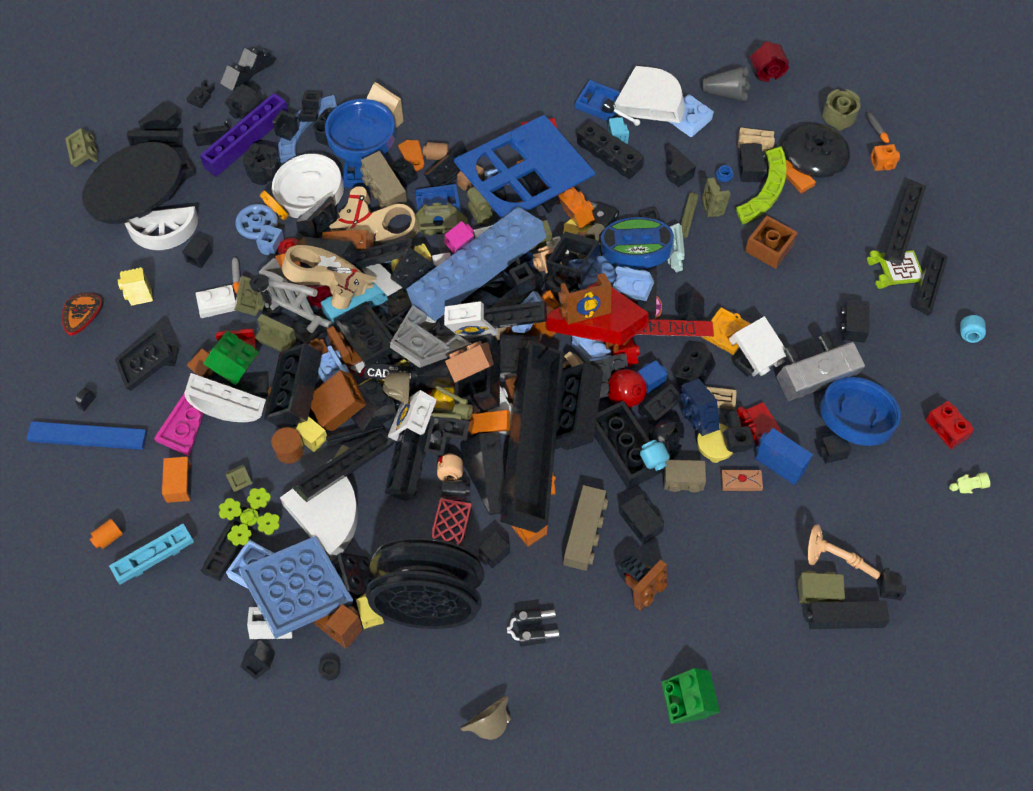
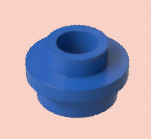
M727 165L721 166L716 171L717 179L722 182L732 180L734 175L732 168Z

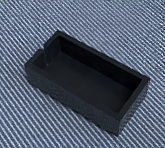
M489 333L467 341L471 344L479 341L482 344L488 342L494 365L455 382L454 394L468 400L467 404L473 406L472 414L480 412L481 408L485 411L500 407V345L493 335Z

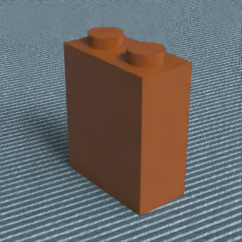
M340 370L314 391L310 408L316 415L318 425L323 429L334 431L365 407L366 403L353 375Z

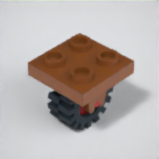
M629 555L617 567L619 576L633 590L634 607L640 611L645 606H650L654 596L658 592H663L667 587V564L661 559L651 568L639 558L637 559L635 556Z

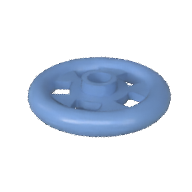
M252 204L238 213L235 222L236 229L245 238L257 240L265 226L266 220L271 221L269 226L277 227L278 216L267 205ZM261 211H263V212H266L267 214H266L265 216H263L262 214H259V213H260ZM251 212L254 213V214H252L250 217H247V216H246L247 214H249V213H251ZM248 222L249 227L244 228L243 223ZM253 229H261V232H253Z

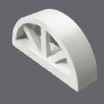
M195 206L152 211L140 219L138 217L129 219L125 226L130 237L138 245L151 250H166L174 248L190 238L197 227L198 215ZM166 226L174 230L173 232L165 235ZM159 227V236H148ZM139 229H145L142 233L136 231Z
M192 373L185 389V398L194 408L209 416L231 422H251L259 419L266 399Z

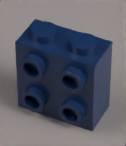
M700 379L681 385L682 393L680 397L684 405L682 413L684 418L691 422L693 429L697 430L701 436L720 430L718 404L714 395Z

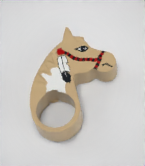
M308 245L290 247L286 252L282 265L283 274L294 283L329 286L333 295L331 304L333 307L341 310L347 309L354 297L361 294L364 295L366 289L373 288L374 284L371 282H375L377 279L362 273L354 265L330 251ZM293 262H303L312 268H303Z

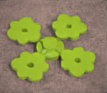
M253 488L250 490V496H248L247 501L252 509H246L242 512L241 508H239L241 506L240 502L234 501L232 498H228L225 500V503L220 504L219 516L222 519L233 520L234 517L240 516V520L243 523L239 526H233L232 531L227 535V538L232 541L233 545H246L249 541L248 537L252 535L251 531L248 530V526H253L256 523L259 525L258 530L266 535H271L274 530L279 529L278 522L280 519L278 515L265 513L264 516L259 517L258 512L255 510L259 507H266V502L271 499L270 494L264 488L259 490Z

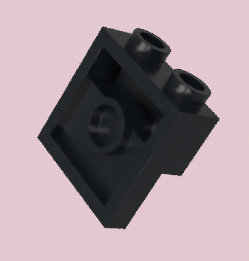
M625 352L587 358L589 364L603 371L600 398L607 397L608 393L610 394V384L608 383L611 376L617 370L628 369Z

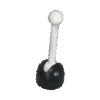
M607 98L601 111L608 114L616 112L634 122L635 126L640 125L639 119H633L617 110L615 103Z

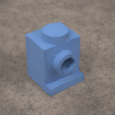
M265 225L256 241L260 252L264 255H269L270 253L275 255L279 244L284 240L283 232L281 229Z

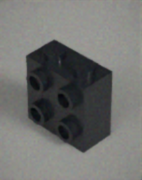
M450 357L423 367H418L408 360L409 367L412 366L410 377L411 381L415 383V389L436 388V386L442 388L454 387V380L445 362Z

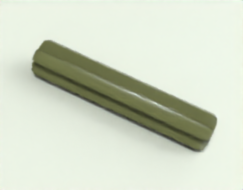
M690 193L681 222L683 238H687L698 200L697 193Z

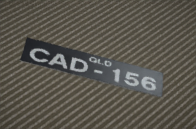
M373 363L367 367L365 366V378L385 380V377L391 373L410 372L412 366Z

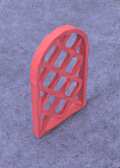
M440 498L432 528V538L436 539L441 536L444 541L448 542L455 538L457 544L460 545L465 536L472 504ZM441 504H443L445 508L440 511ZM456 506L459 511L452 514L450 508ZM468 509L467 516L463 512ZM448 511L450 516L444 519L441 514ZM461 513L464 518L458 522L455 516ZM438 516H439V517L441 518V520H442V521L439 522V523H437ZM453 518L455 524L449 526L446 521ZM465 521L463 529L460 524ZM444 523L447 529L441 532L438 526ZM458 526L461 531L454 534L452 529ZM435 528L439 533L436 536H434ZM450 531L452 537L446 539L443 534ZM462 534V537H461V539H460V541H459V539L457 538V536H459V535Z

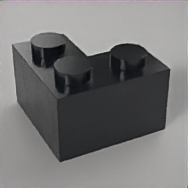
M431 416L424 452L441 456L448 454L451 438L465 441L471 439L474 420Z

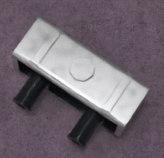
M826 333L817 338L824 352L801 360L795 346L786 348L784 353L790 365L782 368L777 375V380L787 401L802 398L807 394L826 388L837 379L856 377L865 368V364L855 344L851 342L835 348L829 333Z

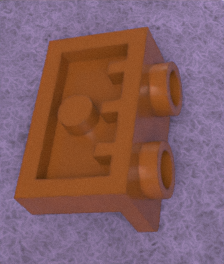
M334 326L327 329L329 341L334 350L339 352L343 365L345 364L349 368L362 362L340 331L337 332Z

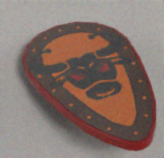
M81 293L69 298L65 302L62 311V325L65 332L72 336L85 329L101 309L102 299L93 293Z

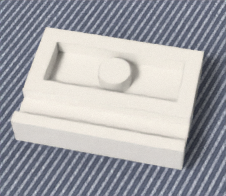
M232 285L196 293L201 318L235 311L236 299Z

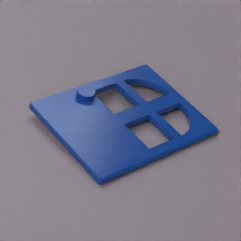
M545 115L454 159V163L501 219L517 207L528 211L596 175L595 171ZM507 144L517 150L525 159L510 168H507L493 152ZM486 156L499 171V174L482 182L477 174L476 164L480 158ZM533 171L549 187L548 190L534 197L517 180ZM510 184L524 202H507L499 199L491 192Z

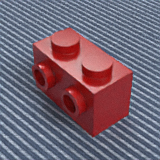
M949 401L932 410L925 420L950 449L967 440L974 431L971 423L965 420L958 409Z

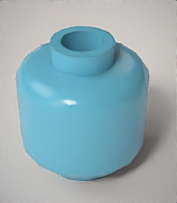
M977 315L963 318L960 324L962 338L971 343L982 340L986 335L984 319Z
M653 440L642 446L643 450H641L640 456L648 469L655 468L658 471L667 466L665 462L669 460L670 455L663 442Z

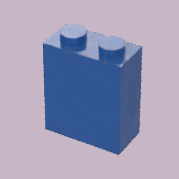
M772 428L769 433L765 432L760 438V444L756 448L758 452L756 460L793 485H796L806 472L813 454Z

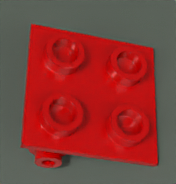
M764 402L749 409L740 407L736 410L742 427L749 426L751 428L755 446L760 444L759 440L765 432L769 433L772 428L783 434Z

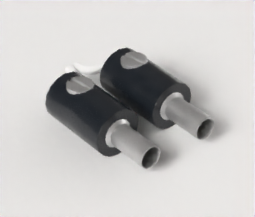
M540 607L515 611V618L510 621L507 633L512 634V637L519 641L520 647L545 643L547 638L559 637L558 629L544 631L543 627L518 631V637L511 631L514 621H516L517 627L542 623L543 618L556 617L555 609L540 611Z

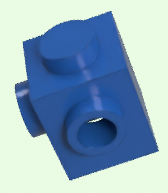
M656 360L645 364L637 371L646 382V394L666 383L667 371Z

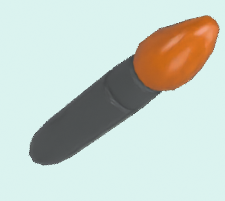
M868 112L867 118L879 134L880 139L885 143H889L887 133H885L875 116Z

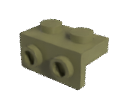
M241 276L234 310L256 316L258 311L263 309L265 301L262 299L263 297L260 292H254L249 285L251 278Z

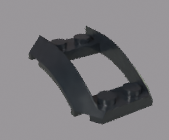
M533 272L536 283L535 289L519 296L515 288H512L499 299L482 290L492 281L503 278L498 273L465 298L463 302L473 303L481 301L484 304V309L518 305L533 291L538 292L541 296L544 279L541 275Z

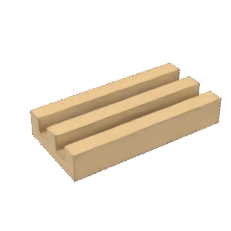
M707 387L717 399L718 408L735 410L737 390Z

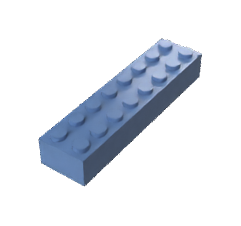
M517 207L408 287L406 290L412 305L426 313L433 321H436L445 314L446 306L459 304L544 240L546 234L542 221Z

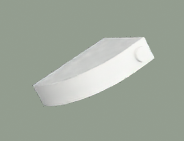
M636 66L615 102L617 110L635 118L680 123L685 112V102L678 80L664 70L651 67Z
M344 477L307 503L293 488L280 497L284 508L310 538L317 537L331 562L338 557L337 554L347 548L354 536L358 522V506L352 485L347 477Z

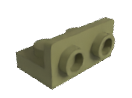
M80 128L65 138L71 165L77 167L87 159L95 163L99 161L98 151L94 143L95 139L90 132Z
M715 178L707 179L701 200L707 217L724 215L731 194L729 190L721 191Z
M263 314L257 319L260 331L255 336L256 341L280 352L292 348L297 341L293 328Z

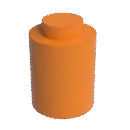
M109 519L90 533L92 537L89 540L96 549L101 547L103 550L123 534L113 520Z

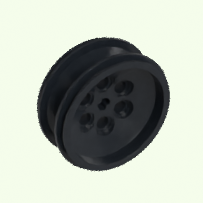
M403 538L380 546L370 560V571L375 579L366 587V598L370 608L386 620L415 628L445 629L461 626L472 621L481 609L482 598L476 588L484 580V569L480 559L473 552L458 544L432 538Z

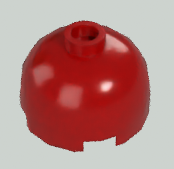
M624 369L617 370L611 376L608 383L610 384V394L608 393V396L614 404L624 401L627 407L631 408L643 401L646 396L647 385L641 374L634 370Z

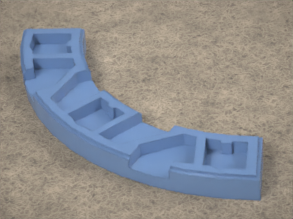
M334 95L321 99L318 117L325 109H335L337 107ZM301 110L295 114L299 126L298 132L291 141L281 138L278 144L280 163L287 162L296 157L299 138L305 129L313 123L299 121Z

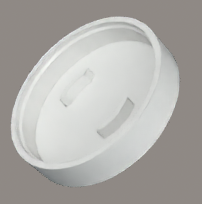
M304 154L287 161L279 168L272 182V192L276 202L289 216L297 219L308 209L329 196L333 197L334 205L336 206L344 191V181L336 163L330 158L319 154Z

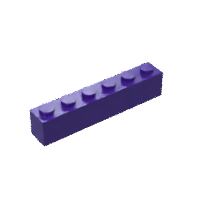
M275 93L270 95L200 154L204 169L215 177L221 174L249 149L250 145L257 143L274 128L273 120L281 110L288 112L286 101Z

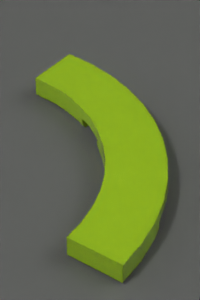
M782 146L765 151L769 171L768 178L757 197L736 207L735 211L741 224L748 223L764 214L780 196L786 179V158Z

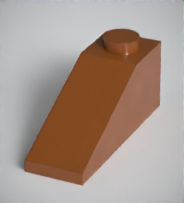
M367 230L322 232V239L352 242L357 251L374 246V234Z

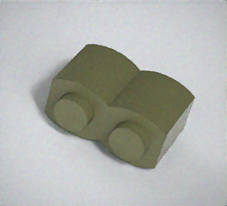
M475 187L470 188L467 192L469 199L468 209L479 226L489 223L493 217L492 207Z

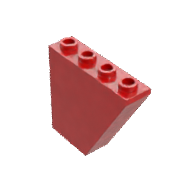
M597 281L588 288L596 287ZM611 287V313L567 324L565 317H561L558 307L548 313L546 330L622 345L648 326V312Z

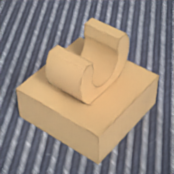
M569 351L564 356L568 361L563 363V368L567 369L569 366L574 367L584 362L577 354Z

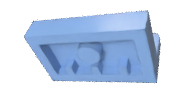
M617 266L615 269L617 278L613 288L627 298L647 301L654 284L651 274L646 270L639 271L629 267Z

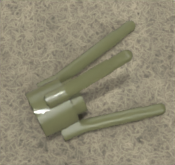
M436 386L437 390L460 403H456L453 410L434 407L433 411L441 413H432V417L455 418L459 420H469L471 418L473 406L467 404V399L460 398L448 390Z

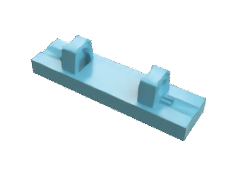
M181 524L109 565L117 582L121 585L135 576H140L143 574V571L169 556L180 553V550L194 543L184 524Z

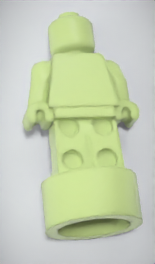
M986 472L978 473L975 477L971 478L968 477V474H965L963 477L958 478L956 483L950 484L949 489L951 491L959 490L960 493H973L971 490L974 488L984 489L990 487V479Z

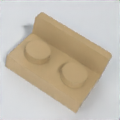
M740 127L738 148H740L741 144H762V151L773 149L775 142L774 131Z

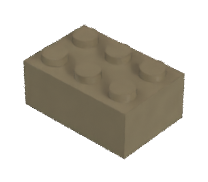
M378 151L362 159V167L360 168L363 175L361 177L365 186L370 187V193L374 200L377 199L379 201L380 209L394 204L407 205L406 191L381 152Z

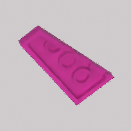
M185 392L154 439L164 446L190 456L204 413L194 408L186 400Z

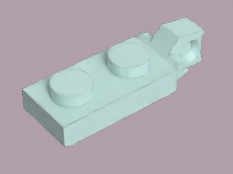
M679 223L670 226L674 234V251L668 259V264L671 265V268L676 273L683 270L681 260H684L685 256L682 226Z

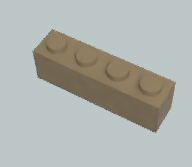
M583 485L564 555V566L587 571L588 565H593L595 553L592 552L593 546L597 547L600 535L596 533L598 528H602L604 516H601L602 510L607 509L609 501L608 498H605V490Z

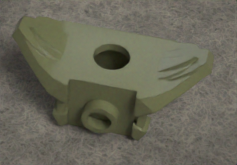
M433 203L432 206L425 204L415 214L419 223L418 232L426 236H432L435 233L446 234L461 221L465 225L467 224V218L454 206H451L450 203H447V205ZM440 216L443 218L444 222L441 226L434 225L433 219Z

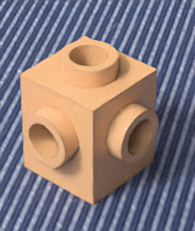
M545 246L539 248L538 253L533 254V263L538 271L548 273L546 262L555 247L549 248Z

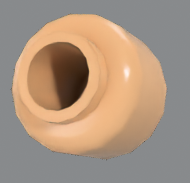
M449 453L438 459L437 476L442 481H447L448 479L459 480L462 477L463 462L460 457Z

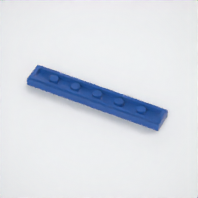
M31 422L26 439L28 442L143 450L147 431L144 429Z

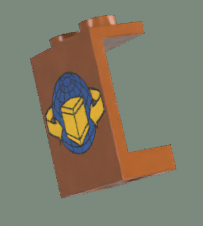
M606 274L597 275L596 287L569 293L565 283L561 284V292L559 293L561 306L559 311L561 317H565L567 324L611 313L612 285Z

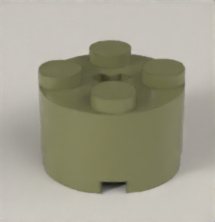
M840 89L832 91L827 97L822 119L838 131L852 126L857 119L861 106L859 96L847 89L845 91H840Z

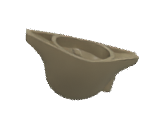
M410 372L388 374L383 384L384 392L388 396L407 404L409 399Z
M502 697L459 729L461 731L474 732L480 738L488 740L500 737L506 729L507 722L511 720L506 711L508 697Z

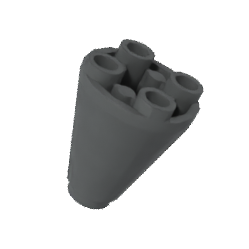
M740 67L704 78L703 91L737 101H748V91H750V81H747L749 67Z

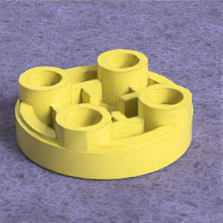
M720 423V430L701 436L699 433L696 443L701 454L714 463L725 460L733 454L727 451L722 434L728 427Z

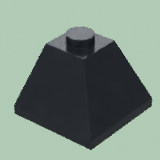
M329 196L298 217L296 221L298 233L311 238H320L322 236V232H325L337 220L333 197Z

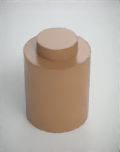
M427 142V146L424 145L423 156H426V160L440 161L449 153V144Z

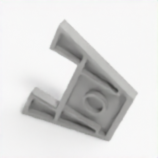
M414 305L410 308L390 343L391 349L418 367L448 358L450 354L461 349L467 351L466 347L471 345L470 342L458 334L447 343H444L421 328L419 325L427 319V315Z

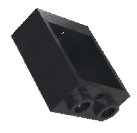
M565 231L546 262L548 275L582 285L600 254L599 241ZM567 250L587 256L579 270L560 264Z

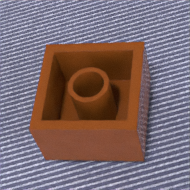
M766 216L749 237L745 252L776 269L794 246L798 232Z

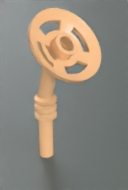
M814 525L808 546V561L810 565H815L821 552L828 551L845 559L848 564L856 569L863 570L873 578L878 579L881 573L865 563L863 558L853 552L849 553L833 544L827 543V540H823L820 525Z

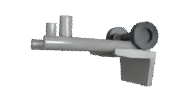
M273 258L259 271L260 275H256L250 280L249 285L254 292H260L265 301L263 311L267 317L278 316L283 307L312 321L307 327V330L311 333L315 331L318 325L327 328L332 327V321L321 318L313 313L306 299L308 295L315 297L318 291L304 285L288 283L276 259Z

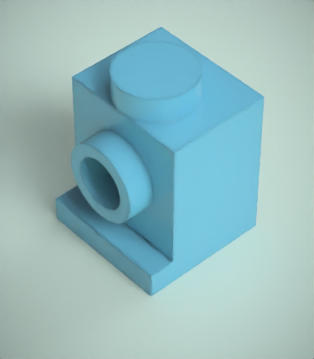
M623 117L610 118L608 132L625 144H628L629 130L627 129V124L623 122Z

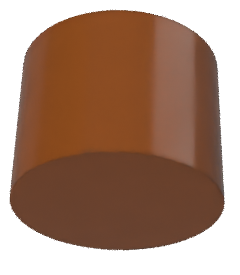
M286 427L274 433L271 443L277 459L286 464L295 463L300 460L304 454V445L299 432L293 428Z

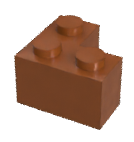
M343 604L336 612L314 621V624L345 649L351 645L363 630L358 616L359 613L353 607L349 606L347 608Z

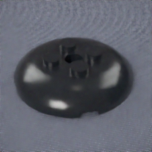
M807 123L792 128L784 136L781 145L786 160L793 164V168L812 177H831L834 173L842 172L850 160V148L843 136L836 130L822 124Z

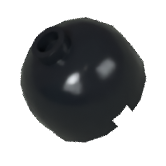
M674 419L658 422L650 430L649 440L663 442L671 459L678 455L682 447L679 444L680 438L684 439L683 423Z

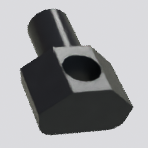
M737 411L727 412L724 416L728 429L722 433L727 451L737 453L754 448L755 442L751 428L749 426L742 427Z

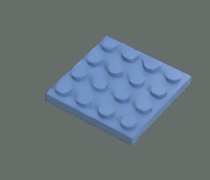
M316 536L239 568L245 584L275 639L336 612L342 604L346 607L353 604L351 595L347 592L344 583Z

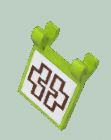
M914 250L906 251L900 266L884 260L885 253L871 251V257L866 258L868 265L880 262L884 274L879 275L880 281L875 282L878 289L895 284L917 283L921 280L923 272Z

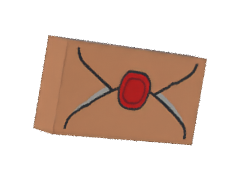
M761 470L721 471L722 491L763 490Z

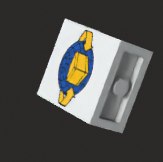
M481 301L445 307L444 325L462 338L472 339L489 333L493 336L498 335V328L495 329L484 320V304Z
M418 391L408 399L407 404L401 403L388 437L397 441L399 433L406 428L420 435L424 434L437 399L422 391Z

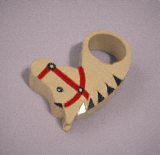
M355 187L351 190L346 207L340 213H337V221L329 226L331 231L367 230L374 234V246L410 237L414 238L419 230L418 220L413 210L407 205L394 204L371 213L368 207L370 197L364 187ZM406 214L412 218L410 227L403 233L394 234L386 230L390 220L396 215Z

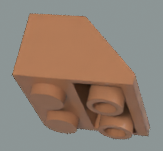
M479 341L467 346V351L461 349L449 355L450 359L445 362L454 382L494 365L488 342L482 344Z

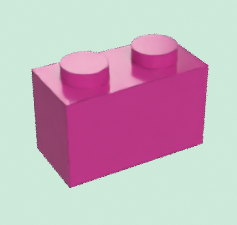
M461 221L445 234L444 243L455 254L474 239V230L469 224L465 225Z

